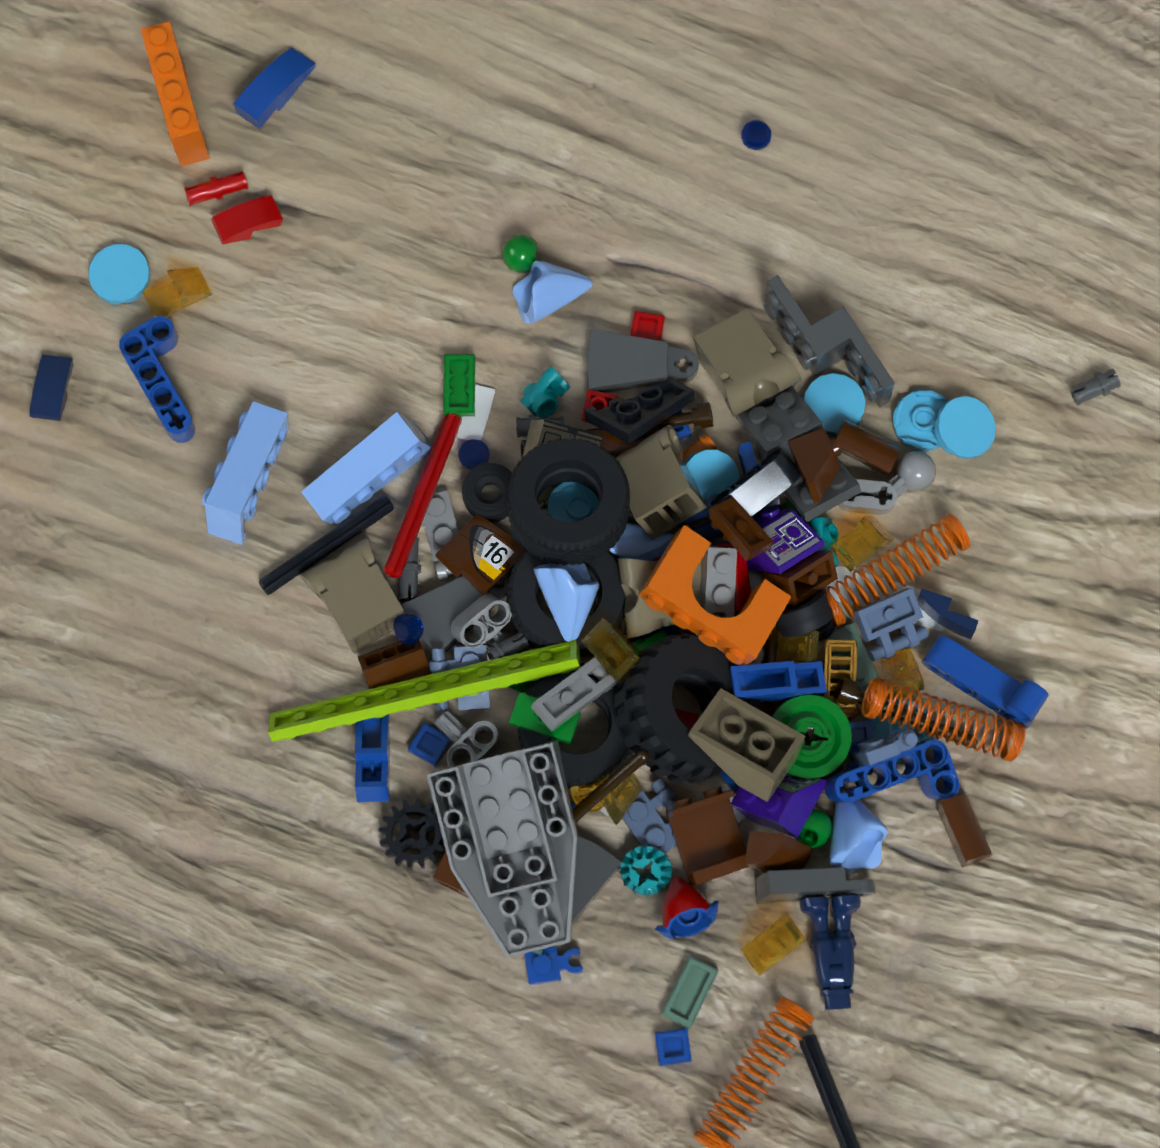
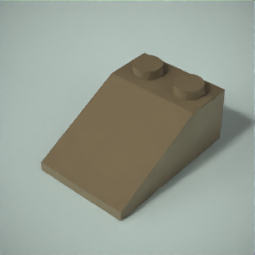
M721 688L688 735L737 785L766 802L769 801L798 758L805 739V735Z

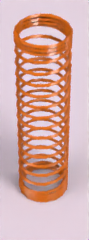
M948 513V515L939 519L938 525L931 523L930 531L922 529L921 536L919 534L913 535V541L905 539L904 546L897 544L896 552L888 549L887 556L880 554L878 561H870V567L862 565L861 572L854 570L853 578L845 575L844 583L837 580L836 588L828 586L827 590L823 589L833 611L832 620L836 627L842 626V624L846 623V619L838 603L831 595L830 588L838 594L845 610L850 617L854 618L853 610L840 593L838 583L846 588L857 610L862 608V606L849 588L847 578L856 585L866 605L871 604V601L857 582L855 573H858L864 579L873 598L876 601L880 600L877 591L865 575V567L872 573L875 582L884 596H889L884 583L874 572V562L880 567L891 589L897 592V586L883 567L881 557L889 562L899 583L906 587L905 579L891 561L890 552L897 556L903 571L914 582V575L900 556L898 547H901L906 552L917 574L923 577V571L917 560L908 550L907 542L914 546L924 567L931 571V564L917 546L915 537L917 536L923 541L932 561L937 566H940L937 554L925 540L924 531L931 535L938 552L944 560L948 561L949 556L941 542L933 534L932 527L935 526L940 531L950 552L957 556L956 547L960 551H965L971 546L968 534L960 521L953 514Z
M878 677L869 683L863 698L862 713L865 717L874 719L879 714V720L882 722L888 716L890 725L894 724L898 718V726L900 728L907 722L908 730H913L916 726L917 732L920 734L926 728L927 736L929 737L935 732L938 740L945 734L947 743L954 738L956 745L961 744L963 741L964 747L969 748L973 744L975 751L980 750L982 747L984 754L992 750L994 757L1000 754L1003 760L1009 762L1014 761L1018 757L1024 744L1026 730L1022 722L1013 721L1012 719L1005 720L1003 716L996 717L993 713L986 714L984 710L977 712L974 707L968 709L965 704L958 706L955 701L949 703L946 698L939 700L936 695L930 697L927 692L920 694L917 689L911 691L908 686L901 688L898 683L892 685L890 681H885ZM897 686L899 691L893 699V688ZM903 690H908L909 694L902 703ZM916 692L918 697L912 705V694ZM890 693L888 708L884 717L882 718L881 715L883 706L888 694ZM900 695L897 713L891 722L893 707ZM926 695L928 700L922 707V696ZM935 698L937 703L931 711V700ZM909 699L908 711L904 722L901 724V715ZM919 701L917 716L914 721V724L910 728L911 716L917 702ZM945 701L947 705L941 712V702ZM928 704L926 721L923 728L919 730L922 714ZM954 704L956 709L950 716V705ZM938 706L936 722L929 734L930 721ZM964 707L966 711L960 718V708ZM947 710L945 727L941 735L938 736L941 719ZM973 710L975 714L969 721V711ZM957 712L955 728L948 740L950 723ZM983 713L985 717L979 723L978 714ZM966 715L965 729L960 741L957 742L959 727ZM992 716L994 720L988 726V717ZM976 717V724L973 737L970 743L967 745L966 740L968 731L973 720ZM1002 719L1003 723L998 728L997 720ZM985 721L983 738L978 748H976L977 735ZM995 723L992 742L988 750L985 751L988 733ZM1004 726V733L1001 738L999 751L995 754V743L1001 729ZM1012 735H1013V741H1012V744H1011V748H1010V750H1009L1010 740H1011Z
M779 997L775 1007L780 1013L769 1012L774 1022L767 1020L763 1022L769 1031L758 1030V1034L763 1040L757 1038L752 1040L758 1049L749 1047L747 1052L752 1058L741 1057L742 1062L748 1068L738 1065L736 1070L742 1077L734 1074L730 1075V1079L737 1086L727 1083L724 1086L731 1095L719 1093V1097L727 1105L713 1102L714 1107L721 1114L714 1111L707 1112L709 1117L717 1124L708 1120H702L704 1127L711 1133L698 1128L695 1134H693L694 1138L708 1148H735L734 1145L721 1137L707 1124L740 1140L737 1134L724 1126L713 1115L730 1122L744 1131L746 1128L717 1105L736 1113L749 1122L752 1121L751 1118L734 1107L723 1096L740 1103L755 1113L757 1112V1109L737 1096L729 1087L744 1093L759 1103H763L761 1099L749 1092L734 1078L748 1083L765 1094H769L767 1090L752 1081L740 1069L774 1085V1082L755 1070L745 1060L765 1068L776 1076H780L778 1072L763 1063L751 1051L769 1058L782 1067H786L784 1063L760 1047L756 1041L771 1047L787 1058H791V1055L774 1045L762 1033L784 1042L793 1049H797L795 1045L772 1030L767 1023L786 1031L798 1040H802V1037L789 1030L773 1016L776 1015L786 1019L806 1032L808 1029L803 1025L811 1026L815 1018L798 1004L785 997Z

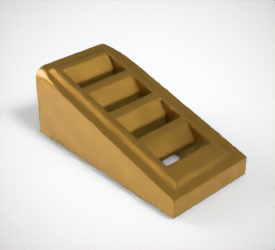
M825 640L823 671L827 692L823 697L831 700L840 708H855L856 703L846 706L834 701L833 696H830V691H835L838 684L831 683V678L845 677L856 682L857 641ZM831 652L849 653V657L831 656ZM831 665H849V670H831Z

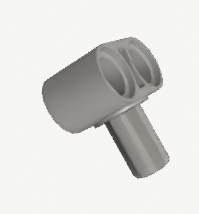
M484 594L452 621V636L469 648H478L485 642L490 648L492 643H501L506 640V637L500 630L508 624L512 616L509 604L496 595ZM498 604L497 613L489 617V609L493 605ZM470 625H474L473 633L465 638V629Z
M448 711L442 713L435 721V725L454 743L447 752L449 767L456 766L453 760L458 754L465 753L471 758L470 762L489 758L499 746L500 740L497 728L490 721H478L467 730ZM482 731H489L493 734V739L490 743L483 745L476 741V736Z

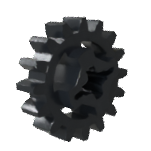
M416 799L414 806H409L408 802L403 800V809L401 810L393 805L391 809L394 815L392 817L383 816L384 822L388 824L387 827L379 828V833L386 836V838L379 841L381 847H390L385 852L386 857L391 858L395 855V865L399 867L405 861L408 870H412L414 863H418L421 869H425V861L428 859L435 864L437 860L434 854L436 852L444 854L445 849L440 845L444 841L437 813L432 814L433 805L429 802L425 808H422L420 799ZM418 814L424 817L417 820L409 819L408 815ZM398 823L400 834L393 842V830ZM435 827V839L433 844L430 846L428 843V834L432 832V829ZM410 829L419 831L420 839L417 841L414 838L408 839V831ZM410 849L418 850L421 854L408 855L405 852Z

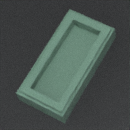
M689 956L661 1016L690 1030L719 970Z

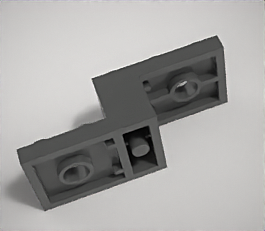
M777 275L767 281L764 309L771 320L776 319L782 327L780 332L783 339L788 345H794L798 351L797 358L805 370L810 369L815 377L846 358L845 364L849 372L854 377L858 375L864 384L862 390L870 402L875 401L879 408L890 402L895 382L844 306L811 325L780 277Z
M792 386L764 399L759 404L735 416L755 441L761 461L774 451L782 449L796 468L797 466L788 441L823 428L820 419ZM725 398L727 407L730 410L727 398ZM768 403H772V404H773L772 406H770V407H768V408L762 407L763 405L768 404ZM838 457L836 458L840 470L820 502L813 503L801 476L783 492L806 522L861 493L859 483Z

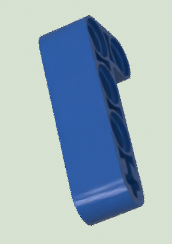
M157 316L125 333L119 341V348L169 437L177 443H185L193 438L195 425L157 359L176 347L178 335L169 318ZM160 330L169 331L168 336L165 338H155ZM133 345H142V349L138 353H128ZM148 370L157 371L152 379H144V373ZM161 396H172L169 403L165 405L158 404ZM177 414L184 426L181 429L176 427L172 416Z
M944 635L937 637L922 660L923 665L930 671L1004 718L1022 722L1025 729L1029 728L1049 696L1048 692L1038 684L1026 679L1021 684Z
M938 740L919 741L912 749L873 765H856L828 777L824 789L827 797L833 802H853L917 777L921 790L927 798L946 800L957 794L960 785L946 745ZM928 747L934 753L931 763L925 758V751ZM900 757L904 760L906 766L902 774L898 772L896 767L897 760ZM871 768L877 774V780L874 785L869 783L867 777ZM939 777L942 778L945 785L942 793H939L936 789V781ZM844 783H855L856 786H851L844 789L843 793L840 792V787H842Z

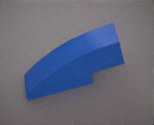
M290 48L267 66L233 103L236 113L258 129H261L276 109L281 111L316 67V63L295 49Z
M794 661L730 667L733 695L741 700L788 701L801 695L823 697L827 692L822 661L794 664Z
M388 714L382 718H371L356 722L355 790L357 802L389 801L390 718Z

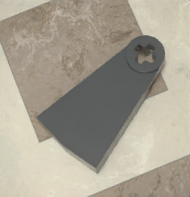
M591 329L587 353L589 390L606 393L652 386L669 379H674L678 382H688L698 374L699 361L692 351L669 347L668 342ZM681 359H687V364L692 365V367H687L686 372H680L679 367H674L675 364H680Z
M509 570L505 574L507 578L504 579L505 586L503 588L495 585L485 594H493L501 599L507 596L508 582L512 571ZM462 576L401 606L416 634L432 652L431 648L444 647L446 653L458 642L451 634L452 621L483 595ZM497 604L493 605L489 609V611H491ZM474 625L468 626V627L465 629V631H464V635H465L470 629H472V628L474 627Z
M578 835L572 925L621 868L622 864L621 861L596 843Z
M845 867L767 871L755 881L757 904L796 901L813 897L845 895L866 897L875 894L874 880H846Z

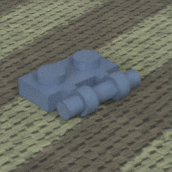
M905 588L853 611L863 640L871 641L876 639L877 647L868 650V656L872 662L881 658L884 660L891 658L895 655L896 651L905 647L911 649L919 645V641L928 637V632L924 626L915 629L913 624L914 621L923 618L913 588ZM900 628L902 631L901 636L891 640L889 632Z
M486 643L478 648L454 645V658L445 659L444 647L431 648L432 660L429 661L430 671L435 674L487 661ZM489 690L474 696L458 698V710L490 708ZM448 701L436 703V711H449Z
M895 730L890 734L889 740L884 741V738L877 740L873 738L857 744L859 750L851 752L850 755L854 765H873L912 749L917 744L918 737L912 730Z
M660 778L651 784L657 794L655 798L649 800L642 790L617 806L616 810L640 846H652L667 853L677 845L672 835L670 824H665L656 810L663 805L667 810L674 808L673 802L676 801V794Z

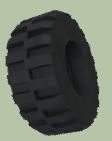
M694 633L668 636L638 652V655L631 658L625 665V672L620 674L617 682L619 692L615 694V708H617L618 713L616 722L618 729L621 728L623 741L626 747L631 748L634 754L639 750L648 751L649 759L643 765L650 767L649 771L659 777L667 776L668 780L677 783L684 781L689 783L700 782L724 771L688 736L691 730L680 721L673 707L672 690L674 683L684 686L695 696L703 714L720 688L733 695L730 667L740 666L729 661L725 653L718 648L702 643L698 635ZM743 700L751 706L760 709L759 701Z

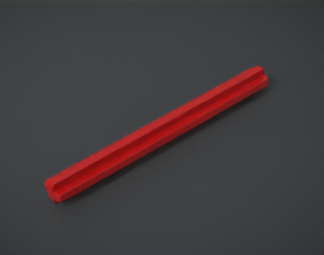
M455 413L444 415L384 567V573L392 578L402 576L462 423L461 417Z

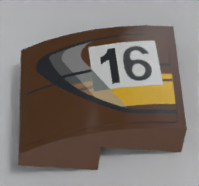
M476 515L435 554V557L456 577L462 574L484 595L515 565L525 549L499 527L485 518Z

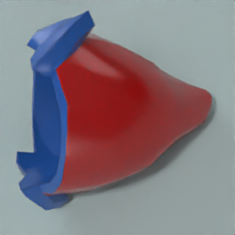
M673 876L663 900L662 925H657L655 930L669 939L699 934L716 920L719 901L714 900L711 904L697 888L681 877Z

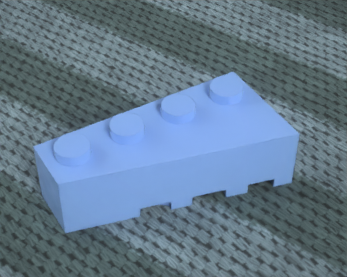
M254 401L249 411L242 413L238 424L240 430L236 437L232 436L226 449V454L228 455L224 462L220 461L214 474V479L216 480L213 487H207L202 499V505H205L208 534L243 545L246 538V533H244L246 519L252 521L257 510L255 508L258 499L257 491L264 492L270 473V468L267 465L275 464L289 429L288 413Z
M396 412L302 490L301 493L323 521L330 524L340 523L350 515L351 510L369 500L377 491L429 455L433 445L414 421Z

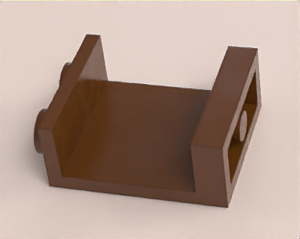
M721 786L704 791V798L692 801L691 796L673 802L674 808L666 810L685 873L691 885H698L750 867L744 864L746 848L732 806L730 805L729 798L734 796L733 790L722 791Z

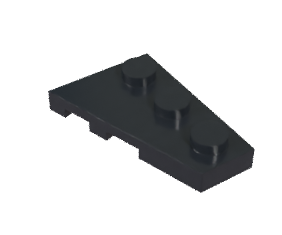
M669 379L638 390V396L623 401L619 397L609 401V407L598 411L595 407L584 410L585 421L630 444L695 400L694 390L674 379Z

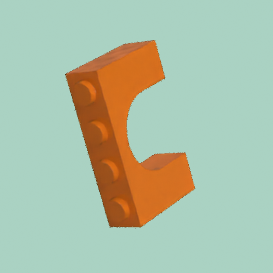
M170 21L140 29L169 136L181 167L210 159L204 134L186 79L188 76L181 51Z
M684 525L674 534L638 596L644 599L645 604L651 609L662 611L671 617L672 622L678 627L689 629L698 635L699 640L705 645L716 647L724 652L729 661L737 665H748L758 656L791 596L764 579L754 587L737 616L721 618L708 613L700 606L694 596L692 579L711 542Z

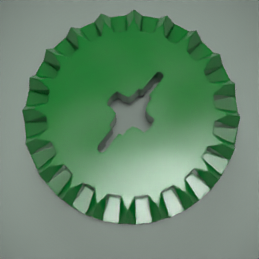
M801 695L783 703L773 714L772 717L799 733L805 734L808 729H814V735L828 740L812 741L811 746H806L804 740L798 758L787 772L788 774L807 779L827 776L838 769L847 758L851 747V727L845 713L831 700L817 695Z

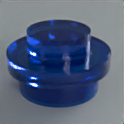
M750 121L742 129V142L751 150L764 149L771 141V129L763 121Z
M468 440L459 449V461L463 467L472 470L480 464L488 463L490 458L489 449L480 440Z
M402 614L395 619L394 632L402 643L413 645L423 635V624L416 615Z

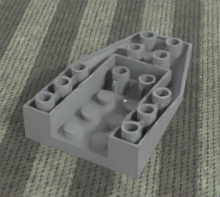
M558 740L428 773L427 778L451 871L505 956L511 957L569 943L571 941L578 837Z

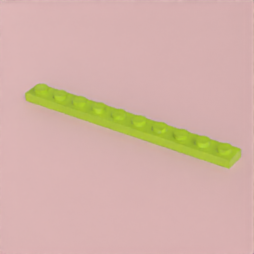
M576 640L567 641L273 712L269 716L268 734L272 742L290 740L296 736L308 733H319L333 727L352 725L358 721L371 718H382L388 714L404 710L411 711L421 706L444 703L450 699L463 696H474L480 692L496 688L502 689L525 681H536L542 677L554 674L569 673L580 668V649Z

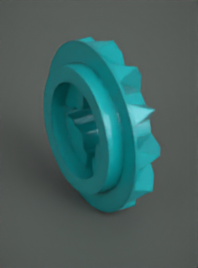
M639 846L633 848L624 856L620 874L624 886L631 889L634 895L642 894L649 897L652 894L661 893L669 884L672 876V866L666 854L658 848ZM651 861V873L655 876L648 875L646 879L640 881L641 871L637 868L643 869Z

